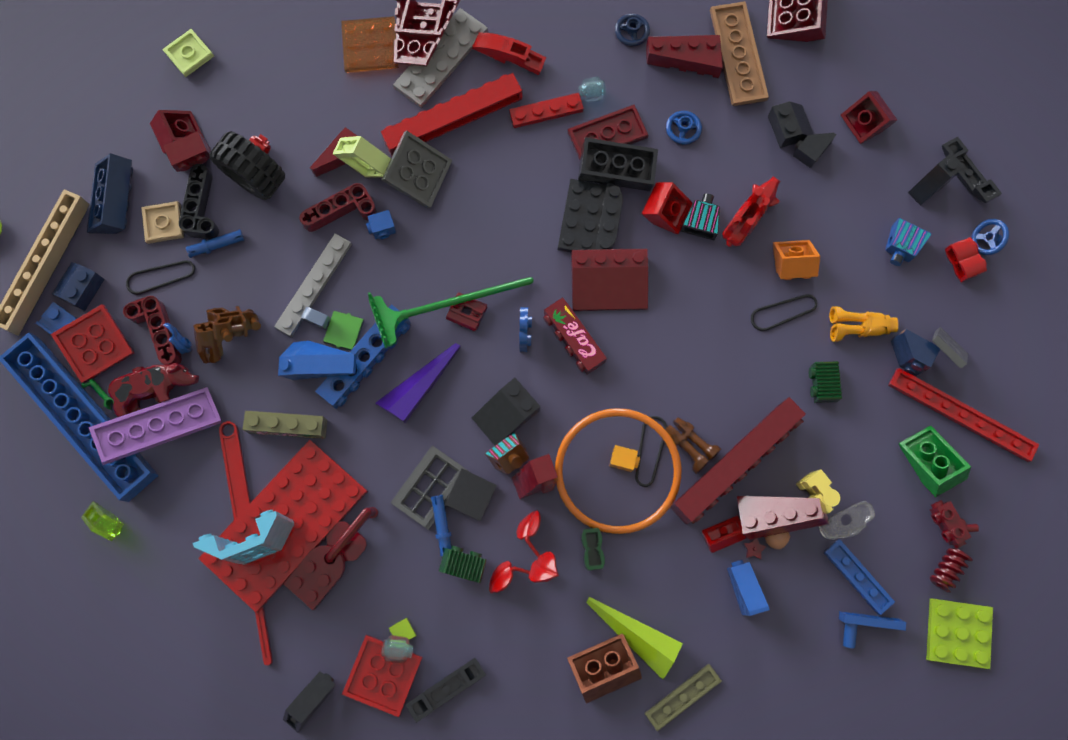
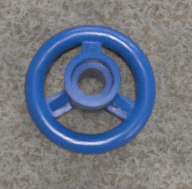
M678 111L667 120L666 131L674 142L684 145L691 144L700 137L702 124L694 113ZM672 122L678 126L680 131L679 138L672 132ZM697 127L694 136L684 139L685 133Z
M988 219L981 222L974 229L971 237L973 241L978 245L977 240H984L990 246V250H985L978 245V253L993 255L1006 246L1009 240V229L1003 221ZM988 225H995V227L986 234H979V232L984 227ZM1001 229H1002V231H1003V238H1002V236L999 234V231H1000Z

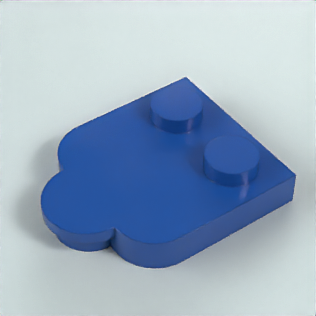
M520 307V352H527V346H531V335H528V328H532V316H528V307Z

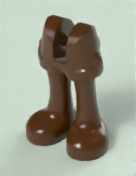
M677 417L673 423L682 434L671 425L665 430L671 436L675 445H679L691 456L694 462L692 470L695 474H698L707 465L709 460L711 461L722 449L718 445L706 443L693 431L694 426ZM687 439L695 443L704 452L705 456L699 453Z

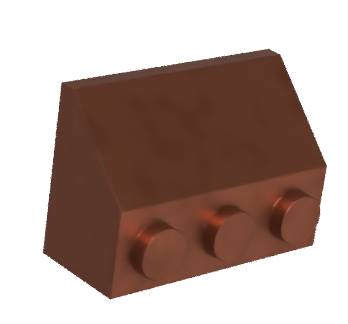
M623 633L567 658L586 704L642 679L640 668Z

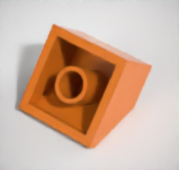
M810 240L773 242L775 267L780 279L791 280L793 278L809 279L811 277H818L820 255Z

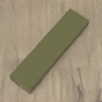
M707 664L644 714L656 731H659L722 681L710 664Z

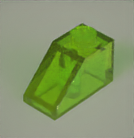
M94 501L81 517L92 532L110 541L120 534L124 525L118 517Z

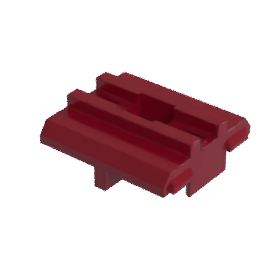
M458 292L457 295H456V297H457V296L464 295V294H461V293ZM478 300L456 304L449 308L446 319L458 324L460 327L463 326L475 332L488 307L487 304ZM464 308L471 310L470 315L462 313Z

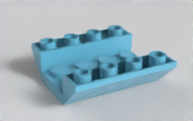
M268 510L261 513V517L255 519L260 536L258 534L250 535L245 538L246 541L238 544L217 535L206 534L199 537V541L194 542L193 546L221 560L244 565L282 550L294 526V521L277 511Z

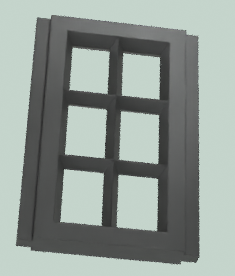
M431 446L393 498L391 504L429 530L435 522L433 506L424 518L416 513V510L424 499L432 504L428 493L436 482L445 487L441 494L444 496L445 503L461 468L466 471L468 470L434 446ZM439 458L445 465L435 476L428 469L434 460ZM450 466L457 473L449 484H446L439 478L446 468ZM426 474L433 481L423 493L416 488V485ZM415 491L422 497L414 508L411 509L404 502L411 492Z

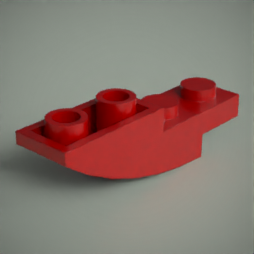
M479 32L472 49L504 64L507 60L537 75L540 74L547 58L530 50L532 46L492 33Z

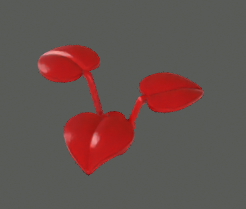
M538 510L528 514L519 523L516 532L517 538L520 540L525 539L538 559L532 563L530 571L515 566L512 567L509 561L501 563L494 570L490 579L489 591L491 594L506 589L512 581L514 571L529 574V579L534 583L548 582L559 576L555 555L550 551L540 555L530 542V537L534 536L540 527L541 517Z

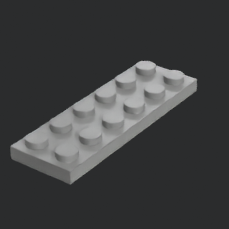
M459 8L450 19L427 67L410 65L393 84L394 89L422 108L470 53L478 33H487L488 27Z

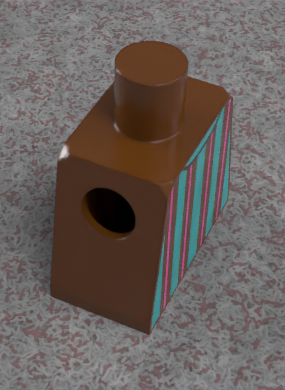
M515 432L485 453L494 468L505 474H510L515 469L520 468L530 458L524 444Z

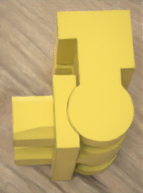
M822 469L810 472L796 483L800 490L806 489L809 492L810 496L808 498H820L825 504L827 514L833 510L832 507L840 502V494L829 486L832 482Z

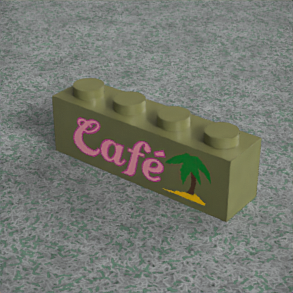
M245 411L243 430L249 434L325 439L328 420L323 416Z

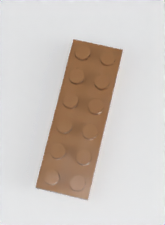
M746 1L712 6L710 14L715 35H720L722 65L732 106L767 101L769 96Z

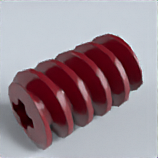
M956 548L946 550L947 555L942 557L943 562L938 563L939 569L936 568L934 570L935 575L930 576V581L935 586L948 593H951L948 589L949 587L956 588L952 581L960 582L961 580L957 574H965L960 568L968 569L969 566L965 563V560L973 561L969 555Z

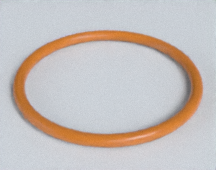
M606 409L583 418L564 437L555 461V470L558 476L556 485L565 506L579 521L591 528H599L601 532L632 533L652 525L669 510L675 501L681 483V460L671 436L654 419L629 409ZM614 416L633 418L654 429L665 441L670 451L674 468L671 490L662 506L647 519L626 526L605 525L584 515L571 501L563 481V461L567 448L573 438L592 422Z

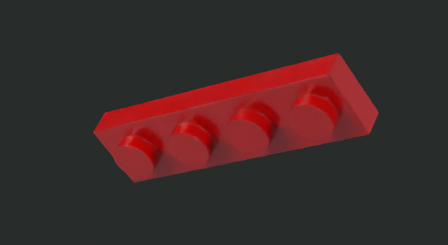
M575 93L509 109L513 127L518 128L581 113L584 108L580 94Z

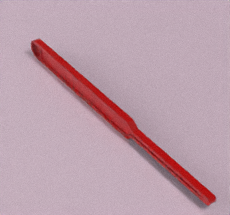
M226 421L220 425L219 434L235 520L251 502L238 427L235 423ZM228 424L233 425V434L225 436L223 428ZM262 607L258 613L255 612L263 662L265 665H271L273 660L264 608Z

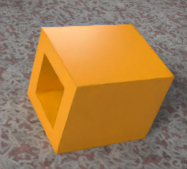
M615 445L609 466L632 472L639 465L640 457L637 456L638 451Z

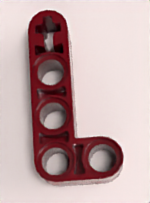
M355 183L301 212L299 219L307 231L313 232L355 209H358L360 215L365 220H368L369 215L376 214L377 210L366 188L360 183ZM358 192H362V193H363V194H362L361 196H359V197H356V196H355ZM341 201H347L346 204L339 205ZM367 207H371V208H372L370 211L364 212V209H365V208H367ZM330 210L328 214H322L323 211Z
M146 296L126 304L123 309L125 317L137 324L147 322L159 361L164 365L172 363L181 364L180 352L169 341V338L173 335L163 325L170 323L165 305L154 296ZM156 303V307L151 310V306ZM138 310V313L135 316H132L133 312ZM162 320L161 325L156 327V323ZM167 337L166 343L162 344L163 338Z

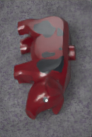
M178 363L153 365L147 368L137 367L132 369V373L114 379L109 385L108 393L114 401L113 409L116 416L121 417L141 410L140 400L155 398L158 404L171 400L169 392L175 386L185 387L197 384L199 375L191 374L187 367Z

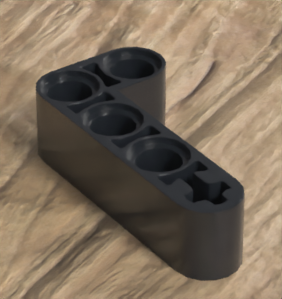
M195 164L191 167L179 218V227L189 237L210 240L219 235V228L210 218L204 217L212 183V174L204 164ZM190 224H193L191 228L187 229ZM211 226L209 231H205L207 227Z

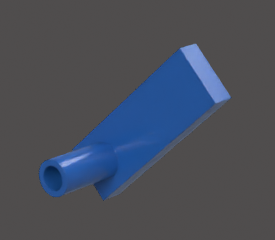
M839 611V620L845 623L844 647L855 648L858 625L906 631V622L899 618Z

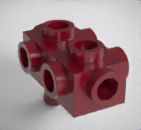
M940 500L931 505L932 520L940 527L941 535L949 545H954L955 548L967 544L965 540L971 538L969 532L979 531L978 524H966L965 520L960 518L951 501L943 503Z

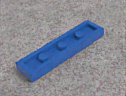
M840 539L823 552L878 615H882L895 603Z

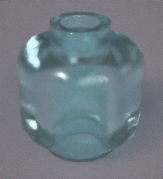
M598 76L583 79L582 85L579 86L580 97H584L586 102L601 100L603 95H606L605 81L601 80Z
M391 635L387 640H384L381 655L384 656L385 661L388 663L404 664L407 658L412 656L413 645H410L407 637Z

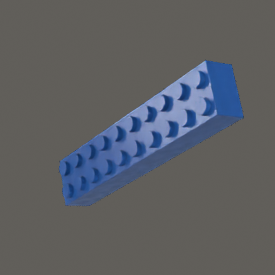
M27 333L0 356V362L118 500L131 501L159 476L140 453L105 465L102 464L89 427L109 421L110 418L39 337Z

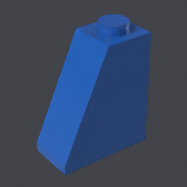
M743 560L732 562V567L727 568L741 614L751 616L770 610L750 562L744 563Z

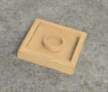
M179 201L141 207L144 236L147 244L184 238V232L179 227L181 204Z

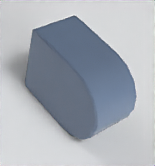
M306 307L301 316L303 320L325 330L331 320L328 315L310 307Z

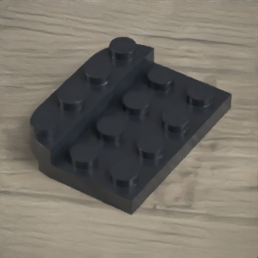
M570 179L557 250L572 252V250H604L614 247L623 202L622 193L618 186L607 182V185Z

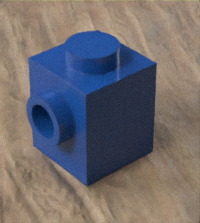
M389 210L368 216L369 223H366L369 234L373 233L375 239H386L389 235L396 233Z

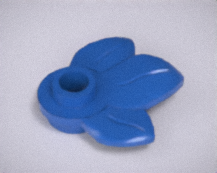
M163 324L172 333L173 336L169 338V341L181 354L191 352V342L186 337H183L172 324Z

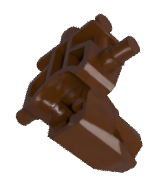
M235 306L236 311H228L223 307L206 310L208 322L193 325L196 349L203 363H216L221 359L220 357L223 355V340L230 342L234 336L240 337L244 335V337H248L247 330H259L261 324L257 314L252 309L242 312L239 306Z

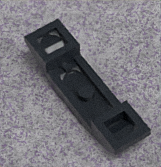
M959 137L941 146L945 157L953 153L965 166L956 176L976 198L987 203L1002 194L991 179L987 181L966 155L969 150Z
M473 658L405 705L417 723L451 698L486 676L477 659Z

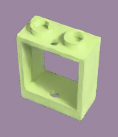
M361 136L340 138L333 152V155L366 178L383 177L391 161L390 157Z

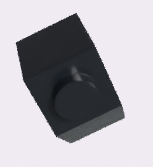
M833 132L808 135L804 141L800 139L794 147L796 152L793 156L811 169L837 134Z

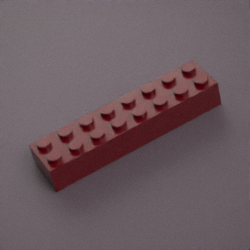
M790 397L785 399L676 500L670 508L685 524L698 522L705 515L703 513L705 509L713 508L719 502L717 499L719 496H725L733 489L732 483L736 484L746 477V470L754 469L762 461L760 457L764 458L766 455H769L776 448L774 444L777 445L784 441L790 435L788 431H793L804 422L801 418L806 413Z

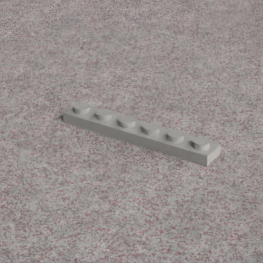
M334 234L274 327L292 338L303 321L301 316L305 308L313 306L351 247L350 241Z

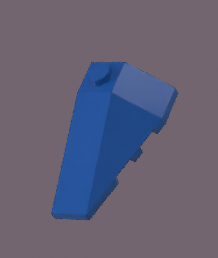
M312 341L293 342L279 357L278 376L291 380L356 374V354Z

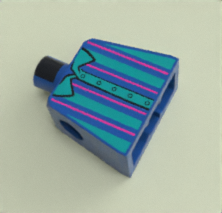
M898 218L891 227L886 245V252L893 255L890 263L895 266H901L903 260L910 262L919 253L932 233Z

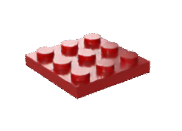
M103 304L51 334L81 383H86L134 354L131 346Z
M366 635L342 695L400 717L423 657Z

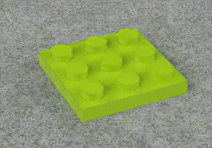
M930 599L926 660L990 669L993 607Z

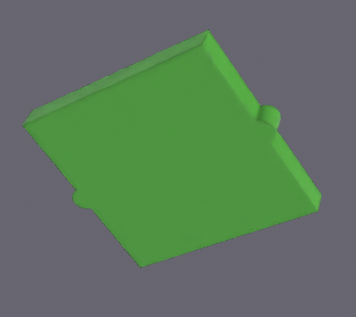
M334 311L323 342L335 345L337 348L342 347L352 350L356 345L364 319L351 316L350 313L344 314Z

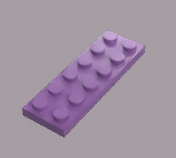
M208 387L91 426L89 430L101 462L105 465L220 424L221 418Z

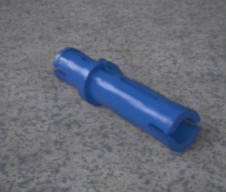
M241 229L235 232L210 240L204 239L201 243L187 246L186 251L187 253L189 252V258L203 253L209 254L212 250L245 240Z
M443 495L431 497L437 530L435 536L439 542L440 556H443L445 548H452L450 536L452 535L448 529Z

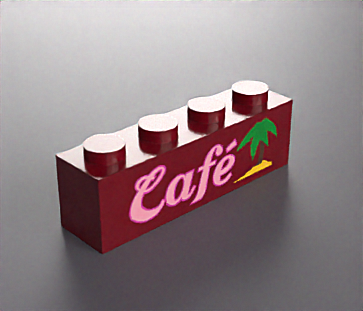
M563 297L544 309V321L548 326L552 325L556 338L564 342L566 352L570 357L574 356L577 360L576 365L581 372L584 371L588 375L606 363V356Z

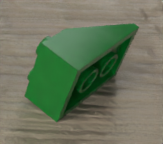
M932 426L899 443L901 450L922 484L935 498L968 479L971 466Z

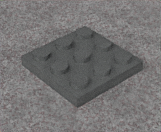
M405 131L383 175L382 181L428 209L431 208L452 159L412 133Z

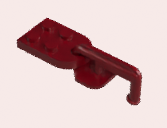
M369 507L363 509L351 525L344 521L338 522L326 536L327 545L312 549L284 582V585L310 609L315 610L341 579L345 571V561L357 560L365 551L367 546L366 539L358 531L369 518L377 517V508Z

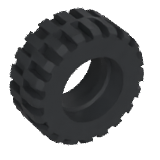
M226 132L210 152V160L218 169L243 189L262 200L270 199L285 180V172L277 162L258 146L235 132Z

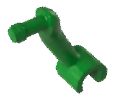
M90 379V382L81 384L82 388L92 386L95 392L104 400V406L107 409H111V402L114 405L113 399L94 380Z

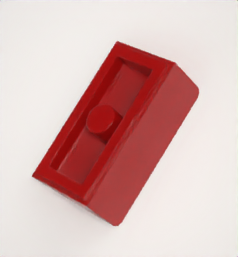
M738 516L702 530L711 553L747 538L743 535L741 521Z

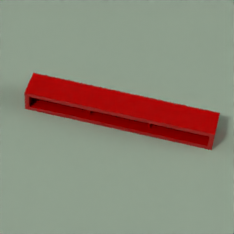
M513 73L502 75L499 79L487 82L482 87L471 89L466 94L455 96L443 104L439 103L430 110L421 111L414 117L405 118L396 125L385 127L381 131L383 140L391 156H393L405 131L412 133L424 142L430 141L522 100V89Z

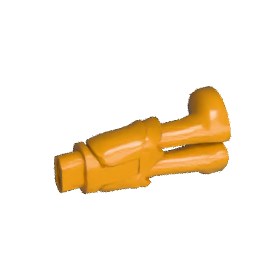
M833 306L830 309V322L836 323L831 327L830 338L833 342L841 341L845 335L858 334V337H867L898 332V319L896 317L875 312H847L837 306ZM841 322H862L860 325L841 324Z

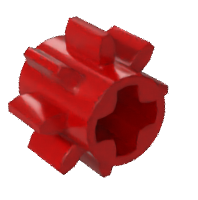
M260 134L259 137L252 136L249 139L267 154L270 152V142L265 136Z

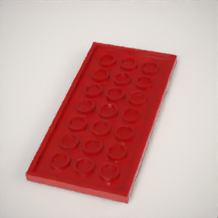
M309 440L219 536L238 544L246 541L245 538L250 535L258 534L260 536L255 519L261 517V513L273 510V512L277 511L294 521V526L282 550L244 565L221 560L206 552L198 559L253 611L258 613L308 553L320 545L333 527L351 511L368 491Z

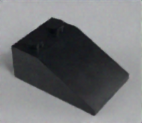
M513 378L472 417V420L496 446L538 413L540 405L516 378Z

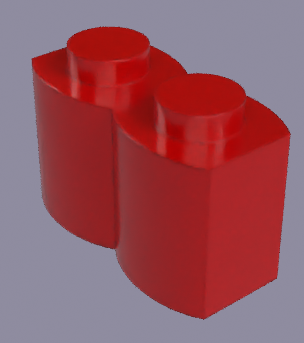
M971 237L945 248L947 258L953 265L955 274L960 282L987 271V263L979 255L978 245Z

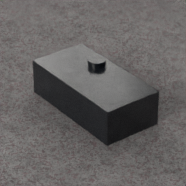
M585 137L582 144L578 180L606 185L609 182L619 187L650 191L655 181L658 149Z

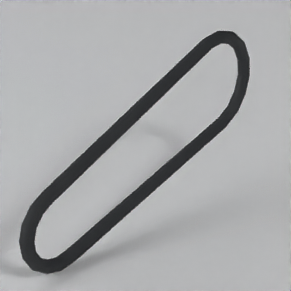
M184 260L136 271L128 276L126 287L133 294H142L192 276L195 272V266L191 261ZM183 263H189L192 266L190 274L139 292H135L129 287L130 278L136 274Z
M805 294L760 307L751 314V323L757 330H770L814 311L817 308V299L813 295ZM805 297H811L815 302L812 309L770 327L760 328L754 323V315L760 310Z
M650 417L652 419L660 420L664 425V429L667 428L666 422L661 417ZM643 423L638 454L640 460L646 426L645 423ZM663 439L661 441L652 479L648 484H643L638 479L640 467L639 461L638 468H636L635 479L636 482L642 487H648L654 482L661 452L664 445Z

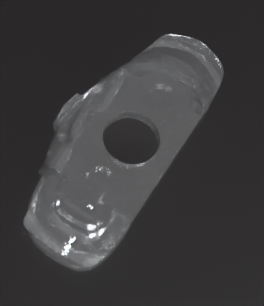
M867 501L854 504L829 517V524L819 526L820 533L827 540L854 537L863 528L867 527L866 523L875 517L874 509ZM845 514L851 517V523L847 526L841 523V517Z

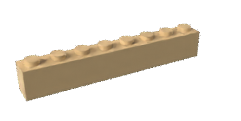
M65 189L63 190L0 304L1 329L19 336L90 205L81 196Z

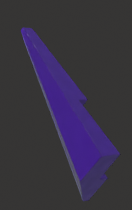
M456 343L379 399L375 404L406 423L424 396L433 388L461 346Z

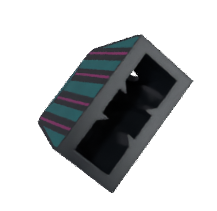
M705 193L703 194L702 201L694 200L680 232L715 240L719 229L720 206L712 204L713 195Z

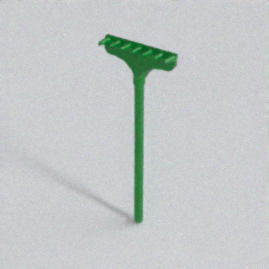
M527 277L402 311H393L386 306L381 296L373 297L370 292L368 293V300L384 347L388 348L397 342L395 330L398 324L409 317L530 285L534 280L532 277Z

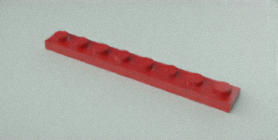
M900 368L896 369L888 385L1026 462L1032 461L1040 445Z

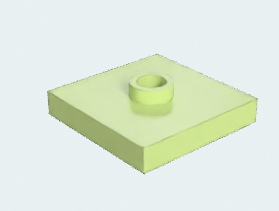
M192 29L162 49L185 77L214 57L213 53Z

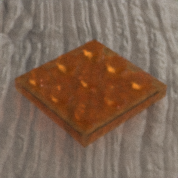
M394 16L341 21L344 69L346 73L399 68V64L394 63V40L396 39Z

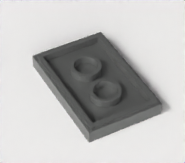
M939 327L935 331L932 341L959 368L964 367L967 364L968 353L945 330Z

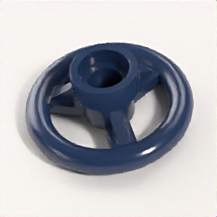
M626 14L617 21L615 34L621 43L628 46H638L649 37L650 26L641 15ZM644 25V35L638 39L637 31ZM620 30L627 31L631 35L632 41L625 39L621 35Z

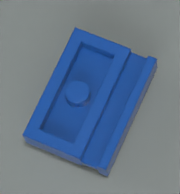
M53 302L43 313L40 321H37L35 324L49 334H52L77 318Z

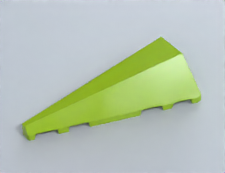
M589 597L586 603L618 635L623 633L629 647L660 678L664 679L674 664L683 643Z

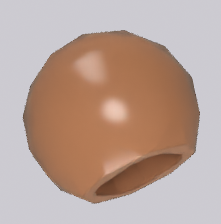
M790 533L767 536L765 541L769 547L781 550L789 542Z

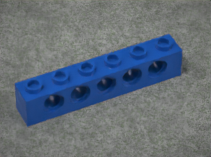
M392 304L389 306L393 311H399ZM409 318L398 324L395 330L396 339L410 329L411 322ZM376 322L349 352L356 354V375L327 377L315 391L335 409L342 407L346 403L347 396L359 388L360 381L364 377L367 378L372 373L373 366L384 359L386 351L395 346L385 348L383 341L381 346H373L376 340H382ZM364 354H369V360L362 362L361 357ZM344 383V388L341 391H336L337 384Z

